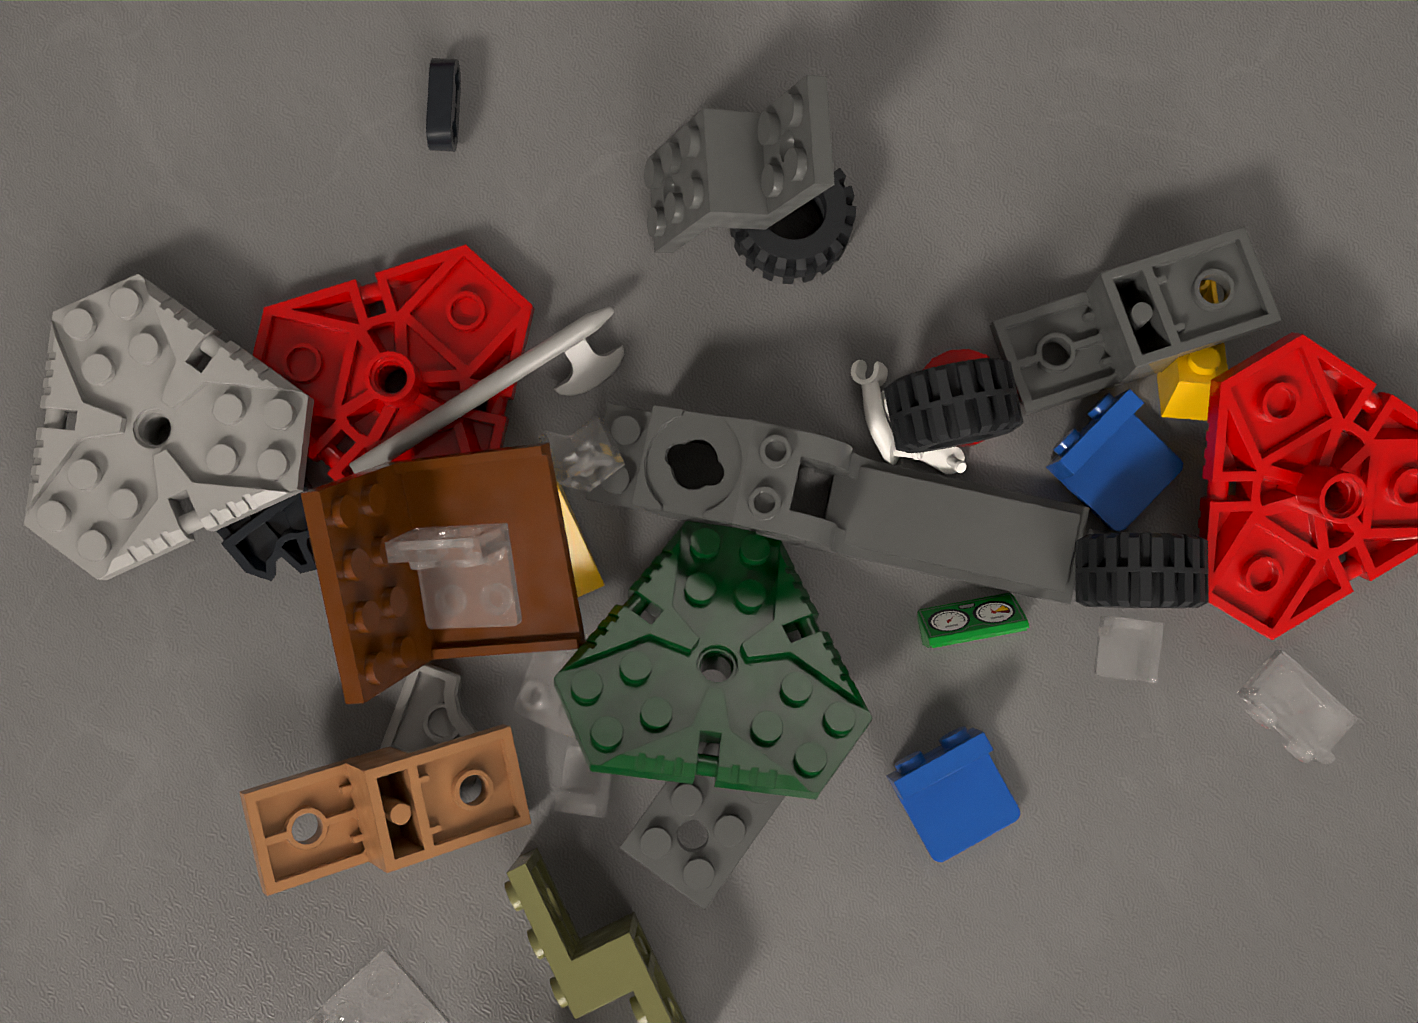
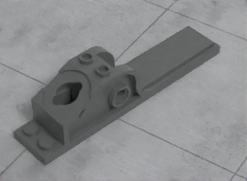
M608 402L586 494V499L681 521L741 528L754 531L761 536L781 540L782 543L1065 605L1071 604L1076 580L1075 541L1084 537L1090 508L871 460L853 453V447L844 442L814 433L754 420L690 412L653 405L652 412ZM689 442L714 447L718 456V462L724 468L722 481L717 485H706L696 490L685 489L677 482L673 467L667 461V454L670 448L675 444L688 445ZM799 466L813 468L814 473L832 476L823 519L790 511Z

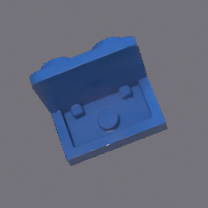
M1131 389L1115 397L1110 393L1102 397L1087 413L1092 420L1080 432L1075 428L1069 431L1054 446L1053 450L1058 455L1046 466L1059 481L1114 532L1125 530L1183 469L1182 460L1134 414L1144 402Z
M962 726L952 730L938 740L941 744L940 746L924 755L921 751H916L902 758L894 764L896 770L886 775L928 853L937 862H944L1016 822L1020 817V809L989 755L994 750L985 733L973 727L967 730L966 726Z

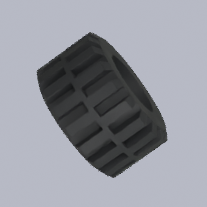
M841 168L834 171L835 185L809 201L817 210L821 220L819 229L812 235L803 239L791 240L776 235L769 228L766 230L730 228L731 237H734L735 240L734 248L739 256L744 255L746 257V266L753 272L756 268H759L763 271L762 278L772 281L774 276L783 277L782 284H793L794 278L802 277L803 283L812 281L816 273L821 272L824 275L832 268L835 260L839 261L851 236L853 223L856 218V206H852L855 195L852 186L845 187L846 175Z
M980 358L945 364L908 374L896 379L884 388L895 447L898 451L921 453L961 446L1008 434L1024 423L1012 365L1008 360Z
M1104 533L1086 535L1075 541L1076 602L1085 607L1199 608L1209 603L1208 541L1197 535L1182 533Z

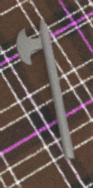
M608 306L580 317L349 463L354 473H358L394 460L563 352L571 363V372L564 381L553 389L559 395L573 396L585 393L601 385L621 365L625 354L623 345L607 353L599 354L591 349L585 338L596 332L613 315L614 309Z

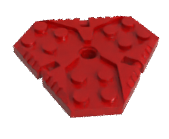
M466 244L376 272L377 281L361 286L356 279L264 307L252 355L314 399L307 456L313 461L318 462L322 460L331 469L327 474L334 481L355 474L349 463L524 353L535 310L533 305ZM383 300L386 313L372 317L368 305ZM395 370H405L407 381L403 389L397 393H387L385 381L388 375ZM517 382L488 399L485 412L474 409L392 461L503 448L509 418L504 415L508 400H514ZM348 435L356 443L344 454L336 445Z
M1294 332L1289 333L1211 379L1207 418L1209 428L1206 430L1207 447L1204 452L1206 462L1203 465L1202 478L1208 480L1207 496L1200 498L1199 510L1201 511V517L1198 519V528L1200 530L1197 536L1208 541L1209 603L1270 640H1274L1354 592L1349 582L1359 576L1372 581L1418 553V411L1393 394L1385 392L1374 393L1373 390L1377 385L1375 382L1304 334ZM1229 482H1236L1235 495H1228ZM1344 553L1347 560L1341 563L1338 556Z

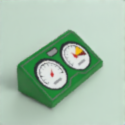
M1010 593L929 607L917 611L922 645L927 648L1027 631V628H1030L1022 608L1015 596Z

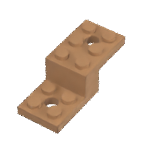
M505 724L410 753L393 747H385L239 791L262 892L267 896L366 862H370L384 872L389 873L531 824L511 726ZM477 775L481 781V792L474 801L464 803L459 793L461 783L468 776ZM303 814H314L318 822L315 834L305 841L295 840L292 835L294 821Z

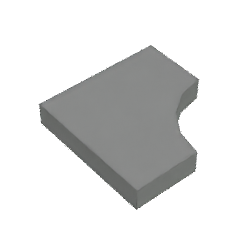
M430 662L409 674L380 749L393 747L410 753L479 732L464 713L460 696L463 675ZM468 776L462 784L473 787L478 776Z

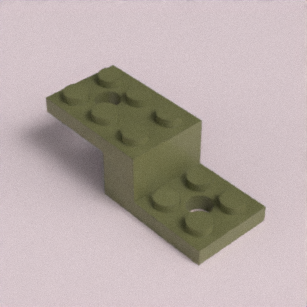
M538 847L517 858L506 872L509 881L504 883L505 890L514 909L517 912L523 909L532 928L527 930L530 945L539 960L546 957L554 973V977L550 978V985L561 1008L569 1005L574 1018L577 1019L633 991L635 996L629 1000L638 1023H687L635 912L580 938Z

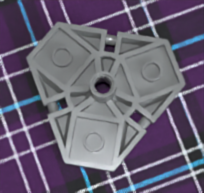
M140 274L131 276L54 311L47 351L49 358L46 360L45 371L47 372L46 378L43 380L44 394L41 395L40 408L46 410L44 427H39L36 431L35 440L37 445L33 453L35 460L31 468L32 482L29 483L24 526L97 580L111 579L194 541L195 538L192 533L203 527L208 531H217L303 492L314 399L231 340L225 343L218 338L221 335L220 331ZM207 354L212 359L205 369L201 371L197 366ZM68 413H77L75 430H66ZM170 422V436L164 443L160 444L158 439L159 430L165 423ZM190 497L194 510L184 514L179 501Z

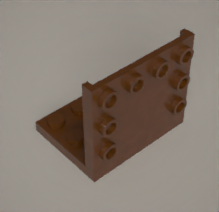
M549 442L385 462L300 493L346 704H359L369 701L434 659L579 649L586 642Z

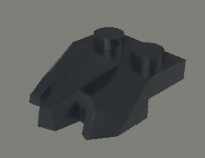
M306 477L303 492L313 489ZM300 493L217 530V533L223 538L221 544L245 573L272 581L276 576V561L281 557L300 574L317 570L307 547V538L310 535Z

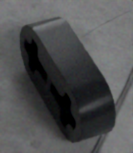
M432 58L430 62L426 116V137L430 151L455 152L457 149L461 95V72L457 59Z

